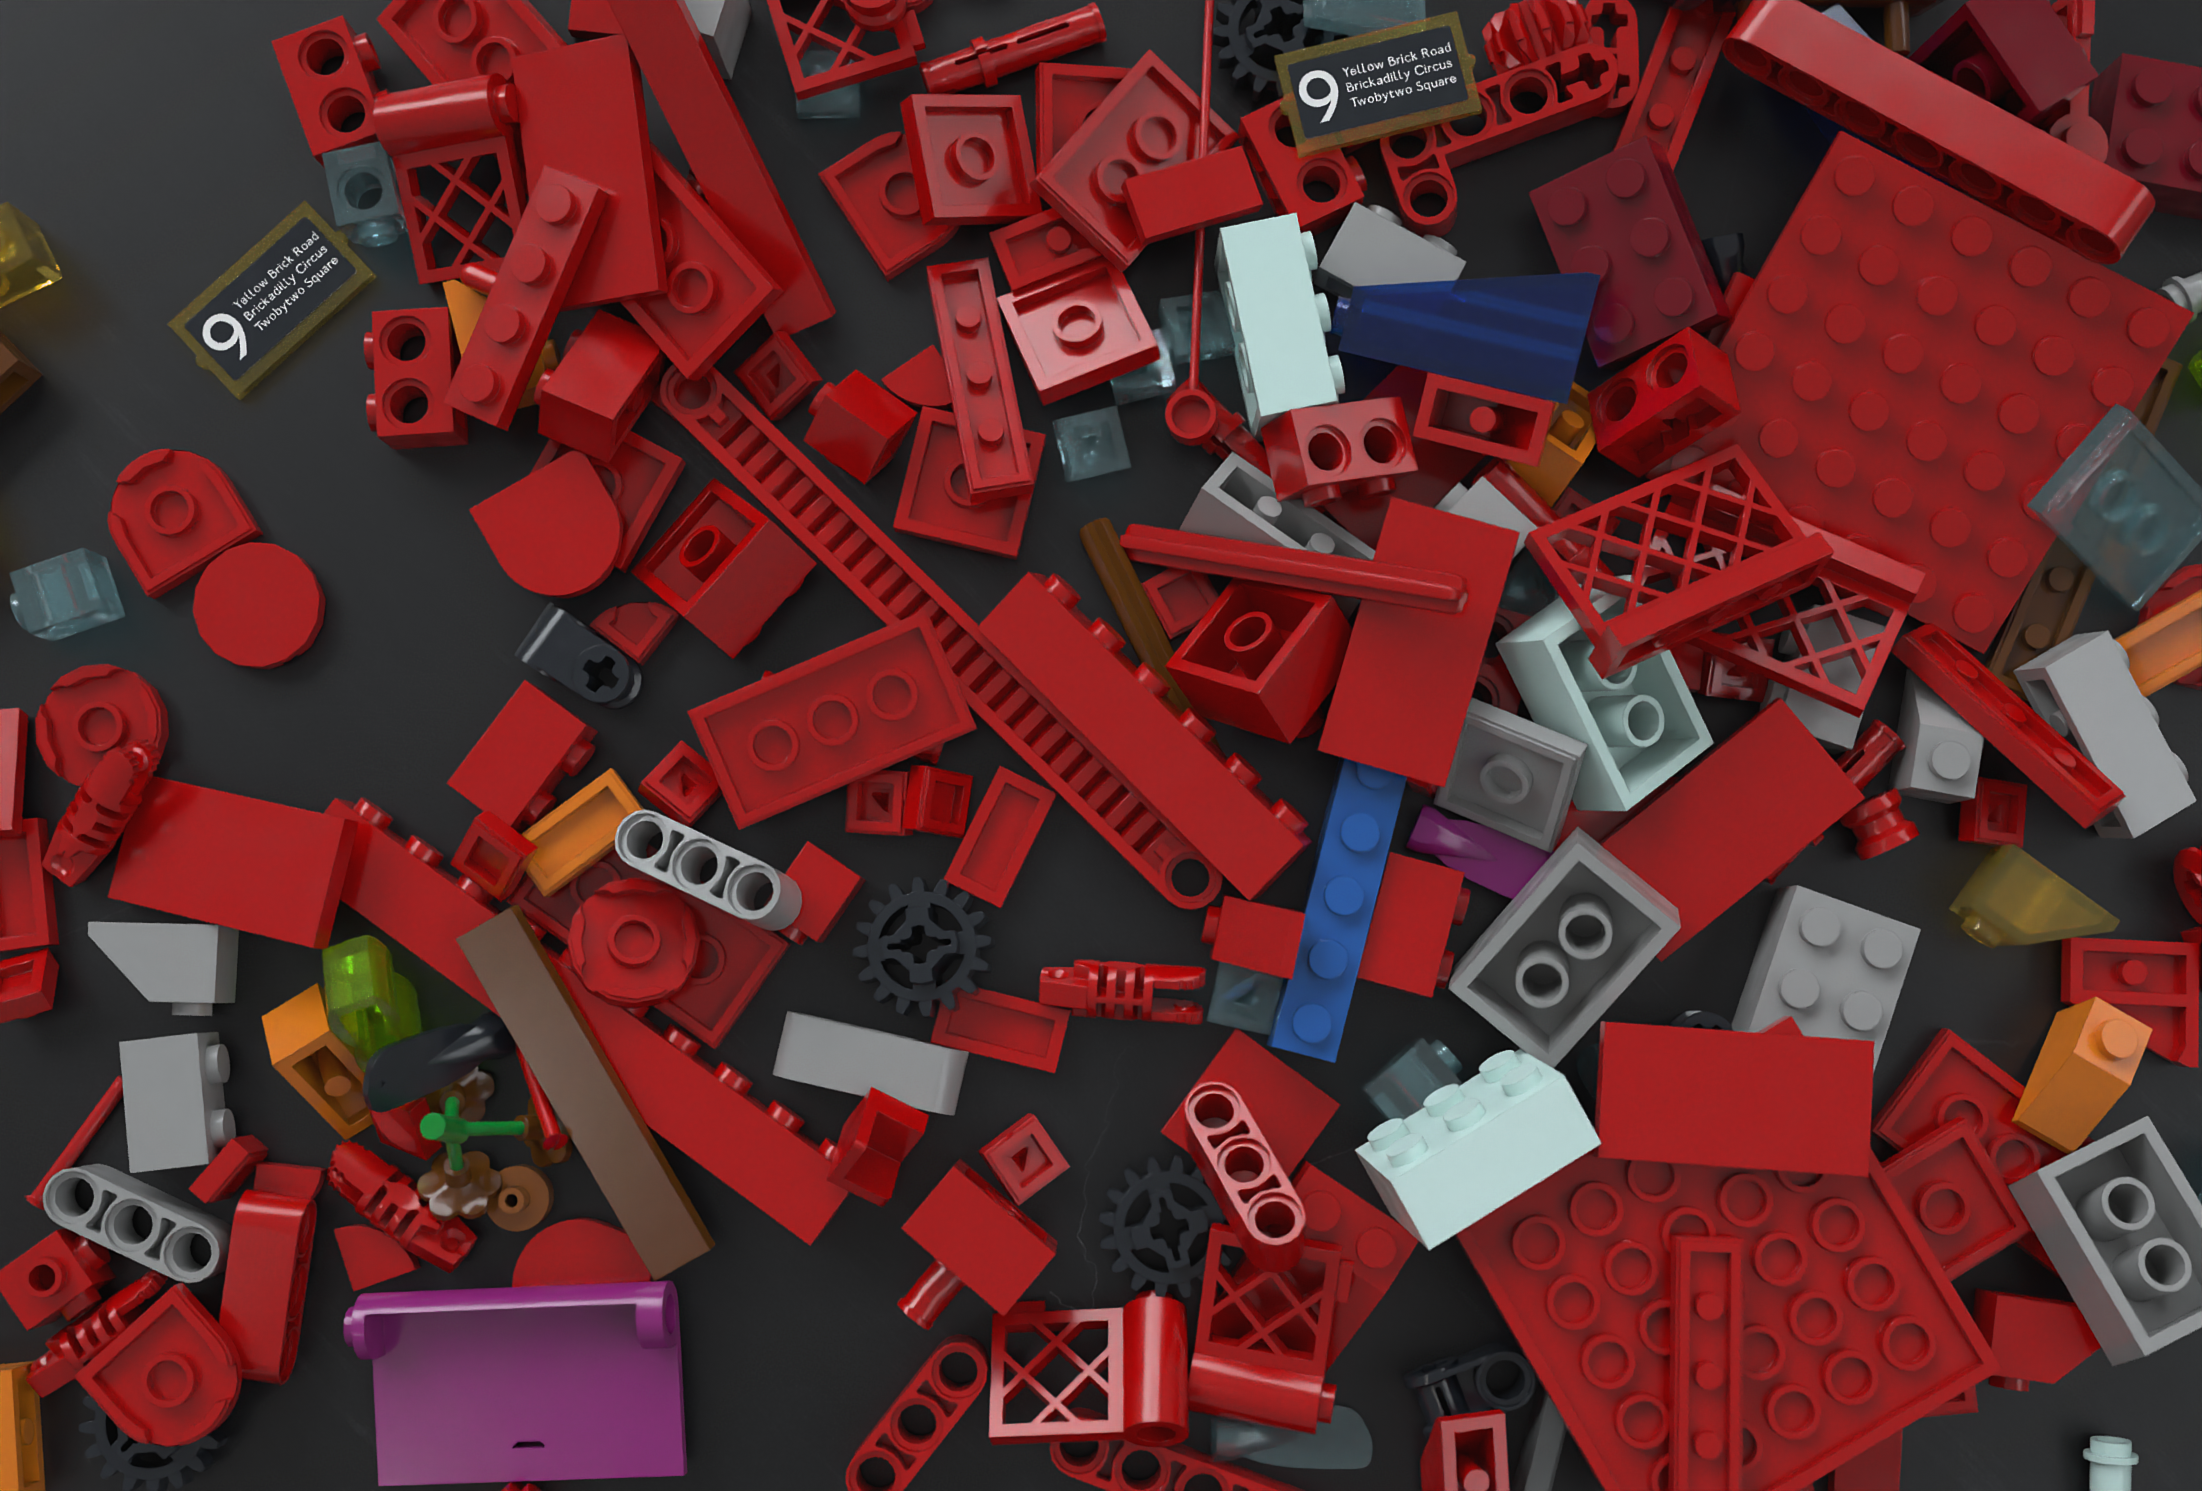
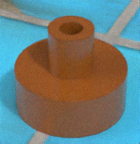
M525 1164L511 1166L498 1172L501 1175L503 1186L497 1196L489 1199L487 1213L491 1220L499 1227L515 1232L530 1229L544 1221L552 1210L554 1203V1189L548 1176L540 1169ZM514 1195H515V1196L517 1197V1199H518V1203H517V1204H516V1203L514 1202V1200H513V1196H514Z

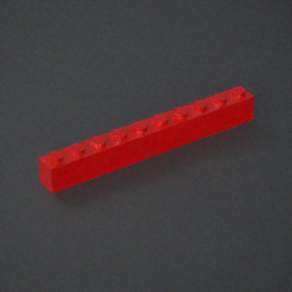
M361 797L357 804L351 801L334 798L323 814L359 822L340 899L501 1017L456 941L457 938L502 912L490 903L494 896L466 875L462 874L457 879L439 866L444 855L423 839L412 835L408 841H405L390 830L388 826L393 821V818L371 801ZM525 915L646 1125L811 1246L819 1238L851 1193L826 1180L837 1143L825 1138L821 1145L817 1144L800 1131L805 1121L787 1106L777 1100H773L769 1107H767L748 1093L753 1083L738 1070L723 1061L715 1069L696 1055L701 1044L685 1031L671 1023L664 1031L647 1019L644 1015L649 1010V1006L632 1009L609 1005L589 993L572 970L568 948L560 955L541 941L547 931Z

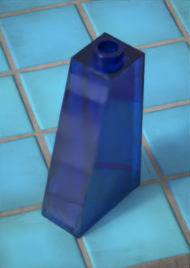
M1583 272L1354 286L1351 299L1339 296L1330 334L1341 337L1339 351L1567 404L1601 275Z

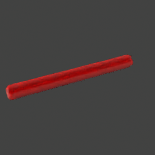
M1136 523L1128 525L1125 535H1121L1119 540L1130 561L1453 615L1461 612L1464 603L1468 602L1469 598L1466 578L1456 573Z

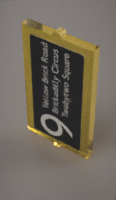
M1457 11L1274 56L1284 98L1280 102V112L1283 115H1288L1298 158L1481 114L1482 112L1472 69L1475 67L1476 58L1473 54H1468Z
M304 200L175 316L168 325L197 355L196 364L204 370L210 369L237 399L241 400L377 276L347 245L349 242L348 236L343 231L335 232Z

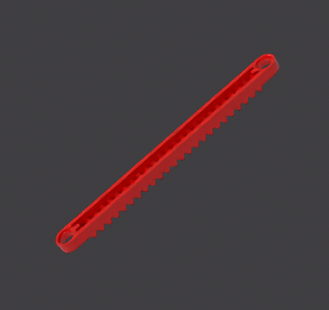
M675 365L668 368L662 377L660 394L663 404L673 418L886 627L927 610L968 707L1028 764L1055 793L1079 814L1109 846L1133 867L1166 901L1175 907L1195 910L1203 908L1215 899L1221 890L1222 873L977 629L978 624L721 373L712 366L701 377L710 383V398L702 407L688 409L678 403L676 396L679 385L682 381L686 380V377ZM1189 859L1203 864L1209 876L1208 886L1204 892L1193 897L1183 896L1177 892L1171 879L1175 866L1181 861Z

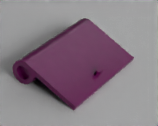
M672 1281L363 1293L357 1298L354 1307H350L346 1311L343 1325L346 1344L354 1348L359 1359L373 1361L378 1486L684 1476L687 1473L679 1302L677 1290Z

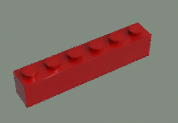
M1028 572L978 625L977 629L1249 901L1260 897L1313 843L1303 832L1309 825L1308 822L1285 799L1280 798L1276 803L1271 801L1256 786L1262 780L1258 771L1236 752L1228 758L1211 741L1217 732L1208 721L1191 707L1182 712L1166 696L1171 686L1154 668L1146 662L1137 667L1120 651L1126 644L1122 636L1100 617L1092 623L1076 607V604L1081 600L1080 595L1056 573L1047 578L1043 574Z

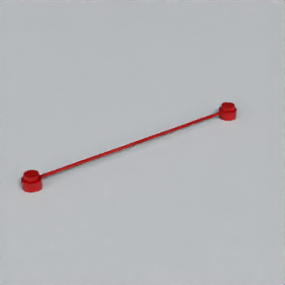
M1205 0L1198 158L1208 155L1214 0ZM1205 227L1195 230L1189 389L1175 394L1169 400L1165 410V419L1171 435L1178 442L1189 446L1205 443L1214 435L1218 427V414L1213 400L1208 394L1198 390Z

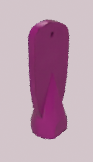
M1426 804L1422 805L1405 848L1417 853L1434 854L1449 868L1465 872L1464 877L1511 899L1515 898L1555 852H1547L1482 824L1466 820L1447 819L1437 809Z

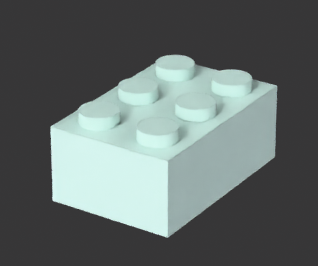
M1297 213L1220 228L1214 265L1251 435L1260 442L1263 441L1261 427L1290 409L1339 404L1338 394L1345 393L1344 375L1338 355L1328 356L1325 332L1331 331L1329 306L1324 293L1314 295L1311 271L1318 268L1315 243L1311 231L1301 233Z
M1631 575L1614 576L1629 582L1631 579ZM1591 588L1589 600L1604 622L1623 614L1625 598ZM1561 597L1495 643L1534 723L1588 744L1572 796L1577 810L1627 811L1714 744L1670 649L1602 680L1588 660L1594 645ZM1638 602L1636 603V607L1643 605Z
M1521 1049L1515 1052L1513 1050L1502 1051L1484 1061L1479 1067L1480 1073L1460 1086L1450 1084L1431 1093L1423 1102L1425 1107L1404 1120L1401 1118L1391 1119L1374 1128L1367 1137L1369 1141L1355 1149V1152L1391 1216L1430 1250L1600 1145L1601 1142L1562 1073Z

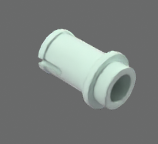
M2114 1436L2090 1437V1448L2083 1450L2084 1459L2090 1461V1491H2131L2132 1465L2139 1463V1456L2132 1452V1441Z

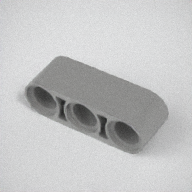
M635 811L625 817L618 826L615 835V847L620 858L628 865L759 928L770 931L784 929L792 924L800 913L802 895L797 883L789 876L758 859L654 811ZM662 832L663 842L657 854L647 858L646 849L648 842L654 835ZM717 857L718 867L716 874L710 881L701 884L700 872L703 865L709 859ZM772 882L773 895L771 901L761 910H756L754 906L756 892L761 886Z
M787 1011L772 1074L860 1096H865L870 1088L874 1087L914 1108L945 1115H955L969 1052L835 1020Z
M103 1164L63 1169L53 1175L45 1186L43 1193L44 1209L49 1218L58 1225L174 1280L185 1283L199 1282L226 1271L232 1231L230 1224L119 1170ZM81 1179L87 1181L94 1192L93 1204L88 1211L82 1209L75 1198L76 1186ZM139 1206L146 1209L152 1217L153 1227L147 1239L138 1235L133 1227V1215ZM196 1233L204 1236L211 1245L212 1254L206 1267L194 1261L191 1255L190 1245Z

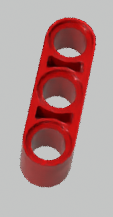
M1211 1081L1200 1084L1191 1090L1185 1101V1140L1188 1150L1248 1259L1255 1267L1265 1272L1280 1273L1288 1271L1298 1264L1304 1251L1306 1214L1303 1205L1238 1092L1233 1087L1222 1082ZM1210 1118H1220L1228 1122L1225 1126L1216 1129L1207 1128L1200 1123ZM1245 1170L1251 1171L1259 1177L1254 1181L1244 1183L1237 1182L1229 1176L1235 1172ZM1275 1224L1287 1228L1290 1233L1284 1237L1270 1238L1263 1235L1259 1230L1265 1226Z
M248 1189L242 1194L238 1202L232 1224L219 1324L231 1337L237 1348L242 1367V1379L283 1385L287 1382L293 1370L299 1347L316 1225L317 1207L313 1199Z
M957 1334L946 1338L937 1346L857 1448L846 1470L845 1482L848 1491H904L979 1395L986 1383L990 1359L987 1349L978 1339L970 1335ZM953 1352H964L974 1359L978 1373L970 1382L964 1384L954 1383L948 1380L943 1373L941 1367L943 1358ZM914 1404L924 1405L934 1413L937 1421L936 1428L926 1435H914L903 1426L901 1420L902 1411ZM872 1457L883 1458L892 1465L895 1472V1480L888 1486L874 1487L868 1484L862 1477L861 1463Z

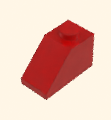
M1428 372L1412 436L1540 467L1556 403L1444 373Z
M1222 894L1220 907L1208 905L1201 943L1212 945L1210 951V958L1212 960L1292 979L1306 914L1297 909L1255 900L1249 901L1245 898Z
M1976 1288L1972 1319L2002 1367L2001 1370L1989 1376L1988 1385L2029 1392L2030 1381L2055 1384L2101 1348L2075 1302Z
M1501 1409L1437 1417L1420 1460L1422 1491H1509L1505 1413Z

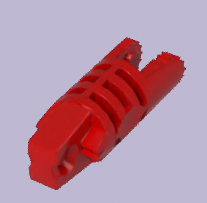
M137 739L127 743L126 747L122 749L116 747L108 750L95 770L87 774L83 785L76 792L74 800L70 802L66 813L58 822L42 862V866L64 884L73 887L84 882L116 845L117 839L122 835L125 826L130 822L133 813L141 804L142 793L153 777V771L157 770V764L160 763L159 756L161 754H159V747L155 746V742L151 743L148 739Z
M1075 959L1074 967H1043L1039 981V1004L1072 1008L1071 1015L1096 1018L1098 1016L1105 1019L1118 1020L1142 1019V1021L1197 1025L1203 1023L1202 1005L1192 1000L1153 997V989H1199L1204 987L1206 969L1196 966L1151 963L1143 965L1136 962H1100V960Z
M349 1140L348 1142L342 1141L341 1145H336L335 1151H332L331 1166L327 1170L326 1180L329 1181L328 1185L332 1186L333 1190L339 1191L341 1197L355 1206V1212L362 1217H366L376 1228L379 1227L384 1231V1234L399 1242V1245L405 1250L448 1273L455 1270L474 1247L477 1236L457 1216L446 1221L438 1220L432 1216L429 1202L421 1199L415 1180L409 1175L403 1174L401 1169L394 1164H387L372 1151L365 1150L364 1146H360L358 1142L353 1143Z
M152 1269L105 1302L99 1304L48 1338L45 1344L50 1350L32 1363L30 1373L26 1377L27 1383L43 1398L74 1380V1376L143 1314L138 1305L154 1296L166 1283L168 1276Z

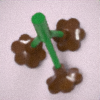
M478 1066L453 1083L424 1096L431 1113H428L421 1120L420 1132L427 1139L446 1142L447 1152L434 1158L431 1166L432 1171L422 1175L417 1184L419 1196L421 1199L429 1202L432 1216L443 1221L451 1220L458 1215L466 1219L479 1218L488 1210L489 1199L494 1198L501 1192L503 1186L501 1175L490 1168V1161L486 1154L480 1151H470L462 1155L461 1143L465 1142L469 1136L514 1135L518 1141H524L531 1148L533 1162L538 1167H549L553 1163H565L568 1161L572 1154V1140L555 1109L553 1108L561 1134L568 1136V1142L558 1150L550 1148L548 1151L542 1146L545 1136L531 1097L528 1101V1115H518L514 1121L478 1122L486 1112L485 1100L494 1092L493 1076L486 1070L478 1069Z

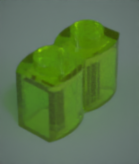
M370 935L348 939L322 950L327 1016L330 1029L341 1041L354 1047L356 1063L365 1073L369 1059L377 1050L385 1045L422 1032L416 989L408 979L394 971L393 958L388 948Z

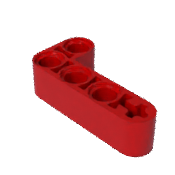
M1580 44L1467 86L1468 99L1466 101L1388 119L1382 126L1379 137L1382 165L1400 216L1407 230L1422 238L1426 234L1440 238L1453 227L1457 217V191L1450 169L1591 118L1606 110L1613 101L1619 74L1618 62L1612 51L1600 44ZM1587 71L1591 80L1599 79L1598 88L1590 90L1585 81L1577 82L1578 74ZM1555 81L1559 82V93L1565 91L1564 102L1562 103L1558 102V92ZM1529 91L1541 96L1545 105L1536 113L1525 114L1520 113L1511 104L1512 99L1522 92ZM1468 113L1477 115L1485 123L1482 131L1473 136L1459 135L1451 127L1455 118ZM1409 135L1418 137L1426 145L1421 154L1408 159L1397 156L1391 149L1396 140ZM1434 193L1445 200L1446 207L1436 216L1425 217L1420 216L1413 210L1412 203L1422 194Z

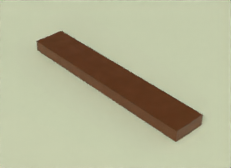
M2169 358L2165 360L2002 624L1984 664L1990 672L2031 708L2032 706L2013 671L2067 640L2073 634L2183 367V364Z
M517 904L506 909L457 938V943L654 1281L711 1250L716 1245L519 905Z

